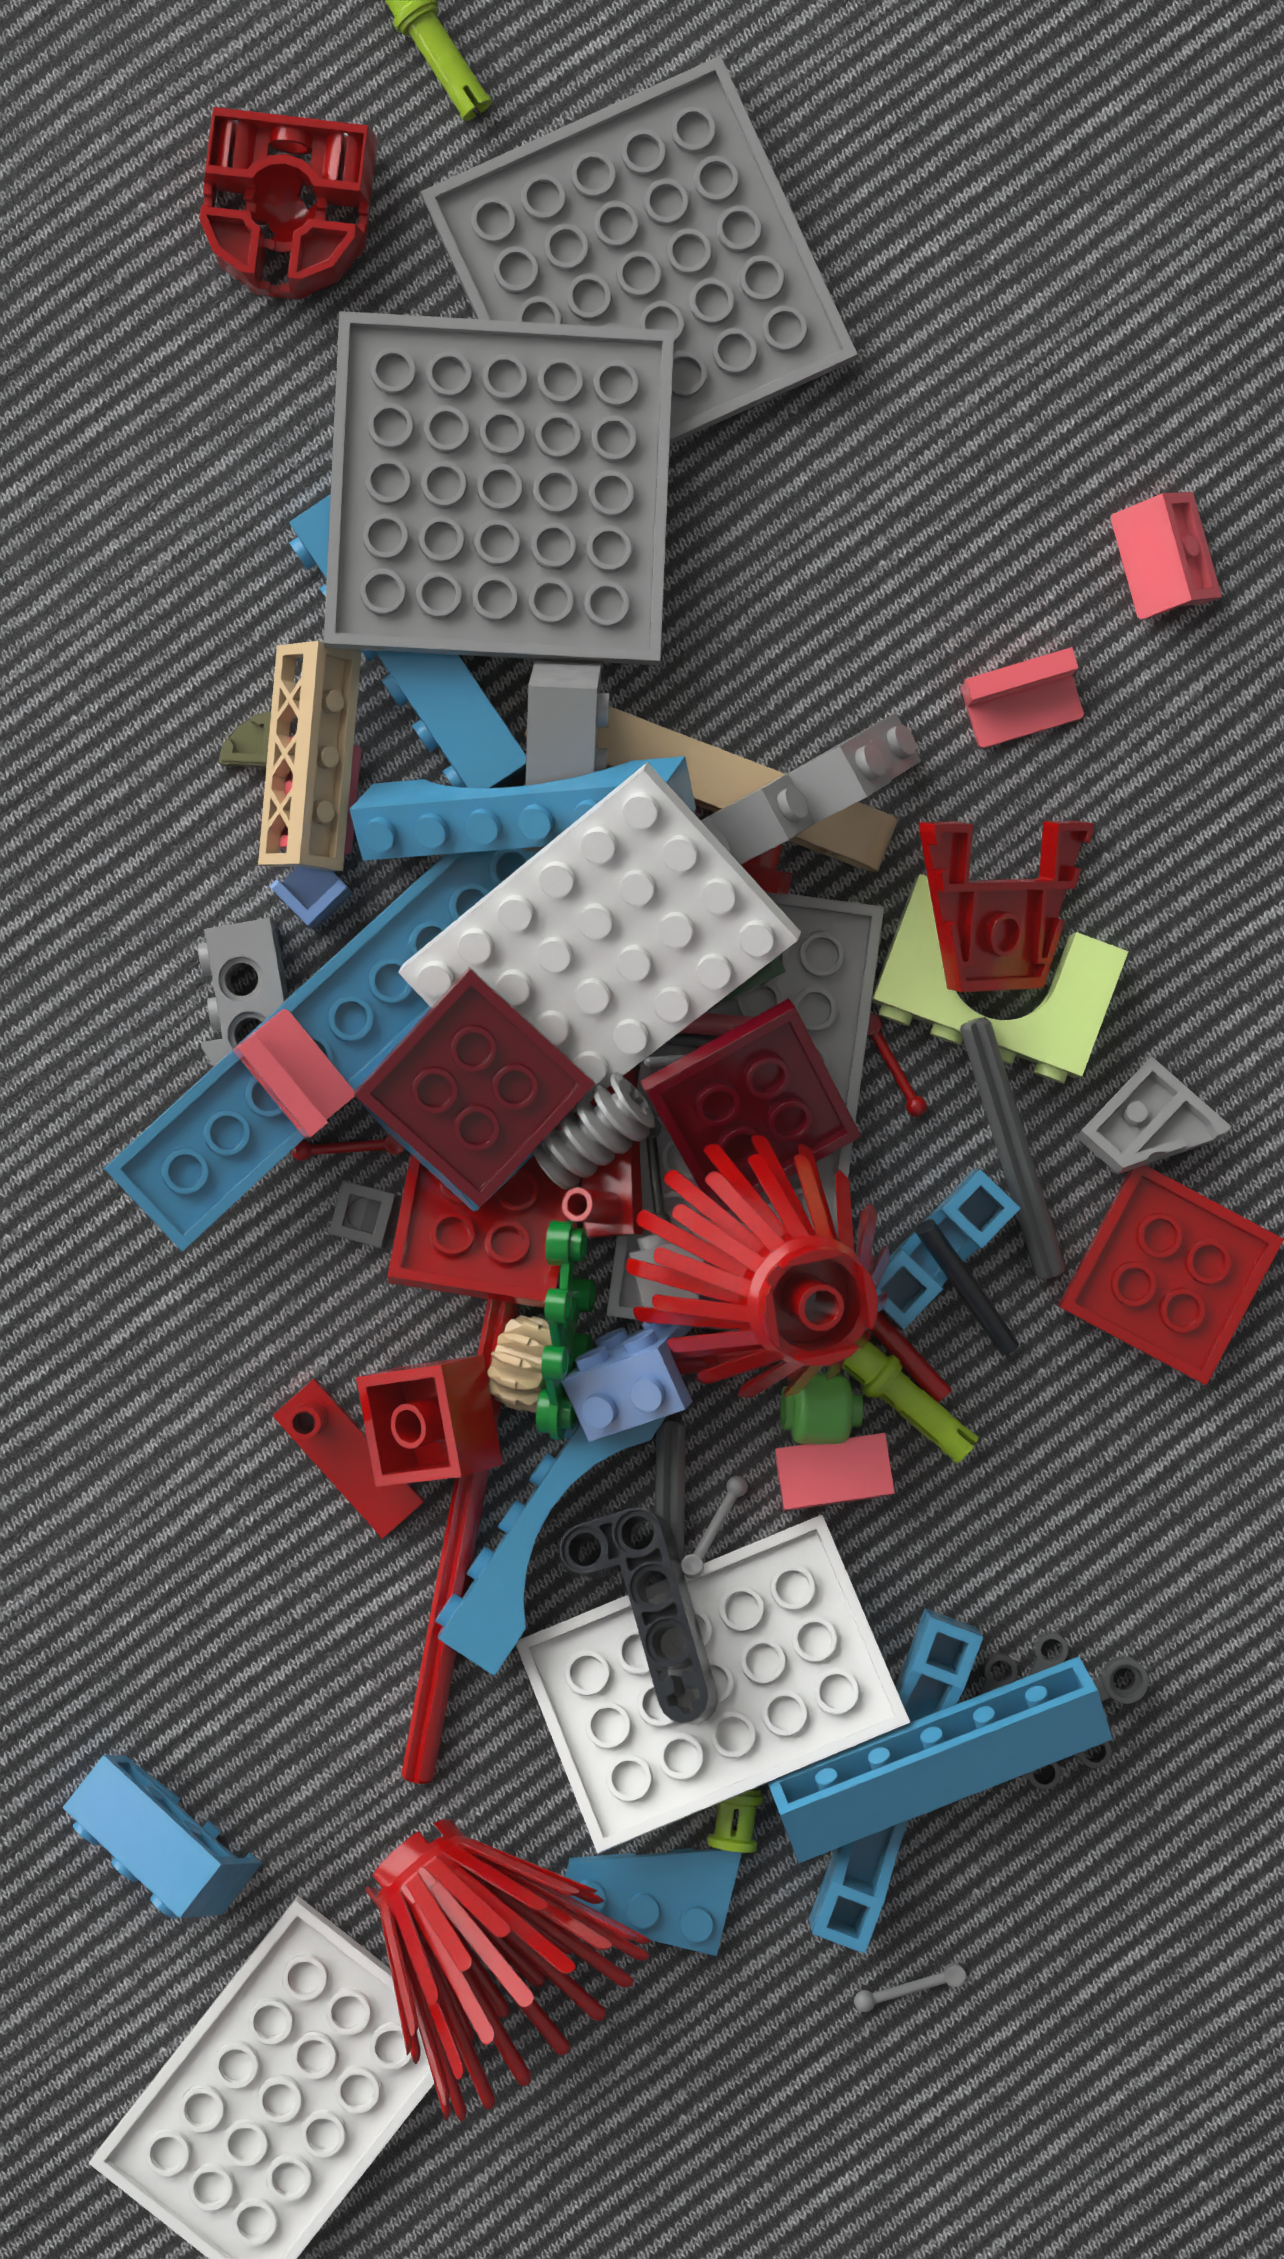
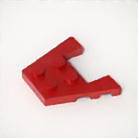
M1043 821L1040 868L1037 879L969 880L973 824L963 822H920L919 832L947 989L958 992L1044 988L1065 922L1058 918L1067 889L1076 888L1081 869L1074 867L1082 842L1090 843L1094 823L1085 821Z

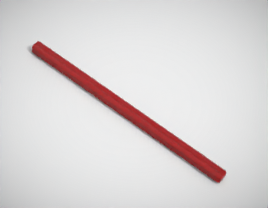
M487 1299L477 1355H483L488 1383L490 1377H488L487 1371L491 1366L493 1358L491 1353L495 1351L498 1336L504 1333L506 1324L511 1319H517L520 1304ZM490 1394L497 1429L502 1402L496 1401L494 1395ZM490 1469L457 1477L454 1480L401 1772L404 1780L416 1784H426L434 1779L457 1652L438 1639V1634L443 1626L435 1620L453 1593L463 1598L468 1590L470 1576L466 1573L473 1564Z

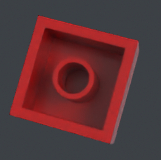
M483 1355L396 1367L356 1377L376 1487L463 1477L503 1465Z

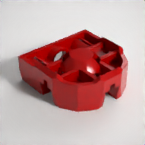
M213 107L204 173V205L201 206L199 220L220 268L241 282L254 294L277 298L303 299L315 291L339 282L366 247L378 149L376 135L370 127L361 124ZM272 147L277 151L294 155L312 153L311 163L309 165L303 159L288 154L269 155V149ZM304 186L317 199V202L310 209H307L305 203L300 199ZM217 191L244 194L243 199L246 201L245 210L217 208ZM327 204L359 208V223L356 225L326 221ZM259 225H267L274 237L266 239ZM266 249L280 253L291 252L288 270L289 284L281 283L278 286L271 285L269 281H262Z

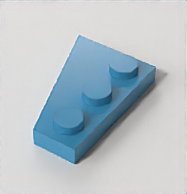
M686 1848L673 1849L672 1852L641 1855L624 1853L569 1858L565 1877L598 1890L594 1894L600 1896L604 1902L591 1904L575 1896L569 1897L642 1934L648 1939L717 1956L742 1853L717 1848L702 1850Z

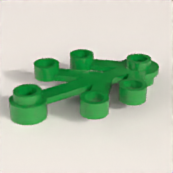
M552 1220L546 1236V1261L548 1265L561 1266L560 1288H549L545 1299V1320L548 1322L552 1345H546L542 1355L541 1373L542 1378L545 1379L546 1388H542L538 1396L536 1427L539 1433H549L551 1439L562 1440L566 1429L573 1430L575 1428L577 1415L561 1381H564L566 1376L577 1367L575 1359L593 1349L592 1335L575 1333L580 1312L592 1313L594 1309L596 1283L594 1279H573L574 1262H583L586 1256V1229L577 1228L575 1222Z

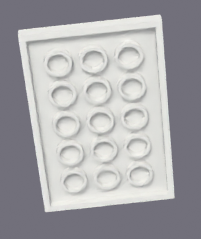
M647 762L403 963L398 973L432 1007L470 967L594 1080L595 1085L583 1097L590 1102L594 1099L592 1090L596 1086L601 1085L608 1088L611 1085L610 1077L617 1072L622 1076L797 942L801 931ZM576 1106L570 1111L572 1114L577 1112Z
M823 1515L703 1563L704 1570L698 1578L691 1579L684 1575L718 1692L716 1711L708 1720L702 1723H679L669 1719L663 1713L658 1703L628 1595L518 1640L516 1643L519 1655L598 1854L910 1723ZM668 1579L645 1588L646 1596L652 1604H658L667 1597L670 1589ZM675 1627L667 1630L662 1636L661 1649L669 1659L679 1656L685 1646V1637L682 1631ZM693 1665L685 1669H669V1676H680L684 1683L685 1694L677 1698L678 1705L689 1707L692 1712V1701L700 1698L699 1690L686 1686L682 1671H693Z
M297 1895L92 2156L89 2164L209 2259H297L434 2084L419 2028L417 2035L421 2056L418 2063L415 2064L413 2062L411 2052L408 2056L406 2054L390 1968Z

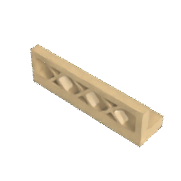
M321 641L277 645L258 865L268 867L300 866L324 871H343L362 651L325 648L324 642ZM303 658L302 677L295 685L296 659ZM296 715L298 718L297 733L291 740L289 737L290 723ZM292 771V788L286 795L284 792L285 779L288 773ZM287 826V852L279 853L281 832Z

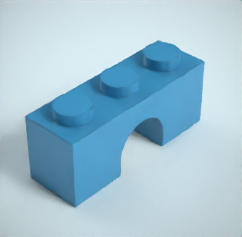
M973 1169L925 1220L933 1219L964 1262L976 1250L983 1248L1021 1208L981 1169ZM915 1231L890 1255L889 1263L876 1289L878 1295L888 1291L887 1300L882 1311L903 1329L943 1290L942 1286L948 1279Z

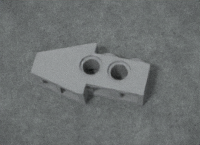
M271 918L204 929L206 943L198 944L202 973L204 976L212 975L215 997L207 999L210 1023L213 1031L221 1030L223 1038L201 1042V1047L213 1066L241 1042L240 1032L247 1022L251 1020L263 1022L289 998L277 923ZM242 966H252L258 975V983L255 990L245 996L236 995L231 987L233 973Z

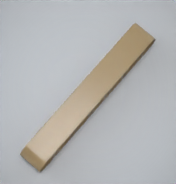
M610 706L608 728L599 727L598 748H607L608 750L607 769L634 760L685 756L695 805L714 813L785 775L777 770ZM527 729L524 734L525 738H527ZM856 802L815 823L788 841L871 872H878L898 820L883 811Z

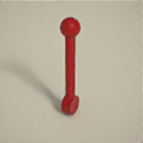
M870 1014L867 1036H871L906 1098L905 1108L907 1113L913 1117L922 1116L927 1110L925 1099L921 1096H916L880 1032L882 1027L881 1019L875 1014Z
M389 1134L385 1139L319 1144H310L307 1140H302L291 1150V1153L296 1160L305 1161L311 1155L386 1150L390 1154L397 1155L402 1153L405 1148Z

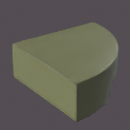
M271 712L255 714L231 733L221 748L219 764L221 766L266 768Z

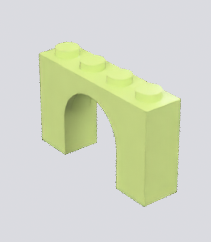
M919 874L913 883L874 988L871 1003L881 1006L878 1015L885 1019L905 1026L910 1025L912 1018L933 1025L930 1035L956 1045H961L963 1041L960 1031L961 1025L975 1018L985 1016L967 1006L956 991L947 989L928 878L925 875ZM1078 932L1070 935L1048 993L1035 1010L1022 1018L1014 1020H997L986 1017L992 1023L1003 1062L1012 1065L1015 1057L1036 1064L1033 1071L1034 1074L1062 1084L1065 1083L1067 1076L1072 1078L1082 1077L1129 951Z

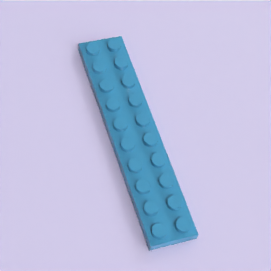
M524 848L444 854L241 1042L278 1012L287 1009L355 1091L431 1008L398 973L403 963L538 852L524 851ZM232 1049L103 1169L183 1252L305 1137L297 1130Z

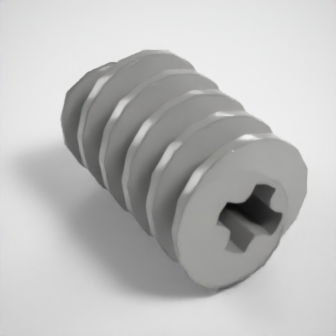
M617 1072L610 1077L611 1085L615 1091L614 1094H611L601 1085L596 1086L592 1091L597 1106L594 1107L587 1099L582 1098L575 1105L580 1118L577 1119L569 1112L559 1122L562 1130L560 1131L555 1127L546 1136L545 1142L540 1143L532 1151L544 1172L562 1189L570 1190L580 1183L581 1177L589 1178L597 1171L598 1165H608L615 1159V1153L624 1154L632 1147L633 1141L644 1140L650 1135V1128L655 1127L656 1121L653 1112L643 1095Z

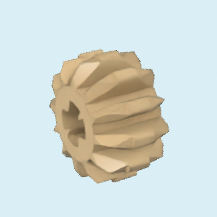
M520 1315L517 1319H511L506 1324L504 1333L498 1336L496 1349L491 1353L493 1357L492 1363L487 1371L488 1377H490L488 1385L490 1394L494 1395L496 1401L505 1403L506 1407L521 1412L527 1410L536 1413L539 1393L542 1388H546L545 1379L542 1378L541 1373L543 1350L546 1345H552L548 1322L545 1319L536 1316L529 1318Z

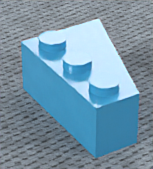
M103 1755L62 1807L76 1820L73 1824L75 1831L88 1842L94 1845L101 1844L114 1856L111 1861L114 1868L127 1879L133 1882L140 1881L153 1893L150 1898L153 1905L166 1916L177 1919L223 1915L262 1865V1862L250 1852L245 1858H238L215 1840L221 1833L218 1827L209 1820L201 1827L177 1804L181 1798L130 1758L119 1755Z

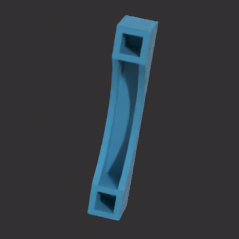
M680 756L634 760L574 778L518 787L460 788L436 784L425 779L374 783L349 810L362 860L364 861L546 846L647 762L693 813L696 810L686 757Z
M577 1417L575 1428L573 1430L566 1429L564 1437L567 1441L556 1458L546 1453L528 1481L536 1485V1488L526 1503L522 1504L516 1499L502 1518L498 1528L504 1531L505 1534L495 1550L492 1551L484 1546L466 1573L474 1581L463 1598L453 1593L435 1621L442 1625L443 1628L438 1634V1639L495 1676L526 1629L524 1613L526 1570L535 1539L550 1510L570 1485L595 1464L625 1448L650 1441L665 1417L590 1442Z
M927 1608L924 1609L895 1686L910 1723L956 1705L965 1688L983 1640L982 1634L976 1627ZM908 1820L882 1830L879 1833L834 1849L809 1915L812 1934L865 1954L885 1902L892 1871Z

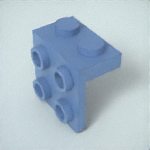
M644 1322L642 1330L627 1334L625 1328H619L596 1339L595 1344L597 1348L575 1359L577 1367L561 1382L589 1442L683 1411L693 1402L672 1357L667 1340L685 1336L694 1326Z

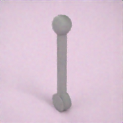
M736 1475L728 1480L726 1485L728 1492L693 1554H689L682 1559L681 1568L687 1578H698L703 1573L704 1565L702 1560L737 1497H741L747 1492L748 1483L742 1476Z
M950 1963L945 1966L942 1973L874 1993L861 1990L855 1995L854 2005L861 2012H869L877 2003L945 1983L951 1987H959L965 1982L966 1973L960 1964Z

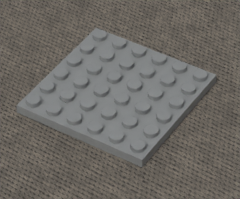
M721 55L420 191L422 200L477 319L674 331L669 445L857 359V351Z
M339 311L324 647L659 665L661 658L674 331Z

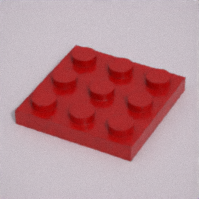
M410 1154L387 1275L388 1283L545 1308L547 1291L549 1288L557 1289L561 1267L547 1264L545 1251L547 1230L552 1220H569L562 1209L563 1198L569 1190L562 1189L555 1184L544 1172L533 1155L477 1211H472Z
M1144 1165L1129 1170L1057 1307L1201 1384L1207 1385L1284 1239Z

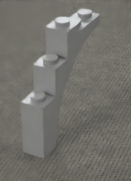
M894 713L700 821L741 865L788 841L815 823L870 796L892 782V779L921 762L916 752L915 739L910 730L902 725L897 714Z

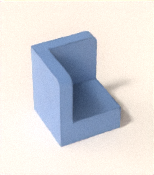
M300 866L283 882L276 879L269 886L314 931L353 894L333 871Z

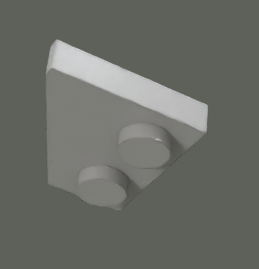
M1151 1056L1081 1130L1077 1138L1112 1170L1120 1174L1220 1140L1232 1126Z

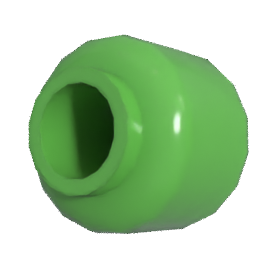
M816 1374L799 1393L788 1397H783L784 1390L788 1386H784L782 1389L780 1402L782 1430L790 1431L793 1441L797 1444H841L849 1438L852 1428H860L862 1425V1395L853 1394L851 1384L844 1375L836 1374L831 1379L826 1380V1374Z

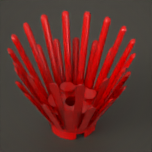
M761 1135L751 1137L757 1154L749 1156L748 1162L781 1221L718 1144H710L704 1148V1152L719 1172L709 1173L705 1181L749 1229L677 1170H671L665 1174L664 1182L713 1223L684 1204H678L674 1207L672 1211L673 1218L708 1242L647 1210L639 1212L636 1218L637 1224L714 1266L663 1247H658L654 1251L653 1257L659 1265L629 1258L626 1262V1269L630 1275L724 1302L657 1294L652 1297L654 1307H634L633 1314L639 1322L740 1330L674 1337L667 1340V1345L671 1349L670 1352L674 1360L763 1349L699 1372L694 1379L703 1384H711L783 1360V1362L743 1383L738 1396L745 1398L754 1397L788 1376L787 1382H792L784 1390L783 1397L792 1396L799 1393L823 1366L829 1365L826 1372V1380L834 1377L841 1371L845 1359L851 1357L859 1348L863 1349L869 1341L871 1334L865 1328L872 1331L877 1319V1313L884 1308L887 1300L888 1291L878 1295L876 1289L890 1260L888 1245L884 1246L876 1261L875 1256H871L877 1213L874 1206L869 1203L866 1209L860 1213L855 1253L850 1182L839 1169L835 1175L838 1221L837 1238L814 1154L808 1146L798 1144V1154L794 1156V1163L813 1227L766 1137ZM816 1292L814 1303L808 1309H805L807 1299Z
M441 1819L433 1824L443 1836L431 1843H428L419 1831L410 1836L392 1851L373 1873L372 1876L382 1889L367 1886L365 1892L379 1908L406 2054L408 2056L411 2052L413 2062L415 2064L418 2063L421 2056L417 2035L419 2028L445 2120L447 2121L451 2113L449 2103L451 2098L456 2116L463 2122L466 2118L467 2109L457 2079L460 2080L464 2076L466 2068L483 2106L491 2110L495 2104L494 2093L471 2043L474 2032L470 2022L483 2044L488 2045L492 2041L494 2042L518 2084L528 2086L531 2083V2073L498 2018L507 2017L510 2007L475 1953L558 2055H566L570 2051L569 2041L537 2003L531 1990L504 1957L531 1985L541 1987L545 1983L546 1976L590 2018L601 2021L606 2016L605 2009L568 1975L575 1970L576 1965L565 1954H576L617 1985L628 1988L634 1983L632 1977L583 1941L601 1951L608 1950L614 1946L636 1960L645 1961L649 1959V1954L627 1940H633L640 1944H647L651 1940L569 1897L575 1896L591 1904H600L604 1900L594 1894L598 1890L464 1836L451 1819Z

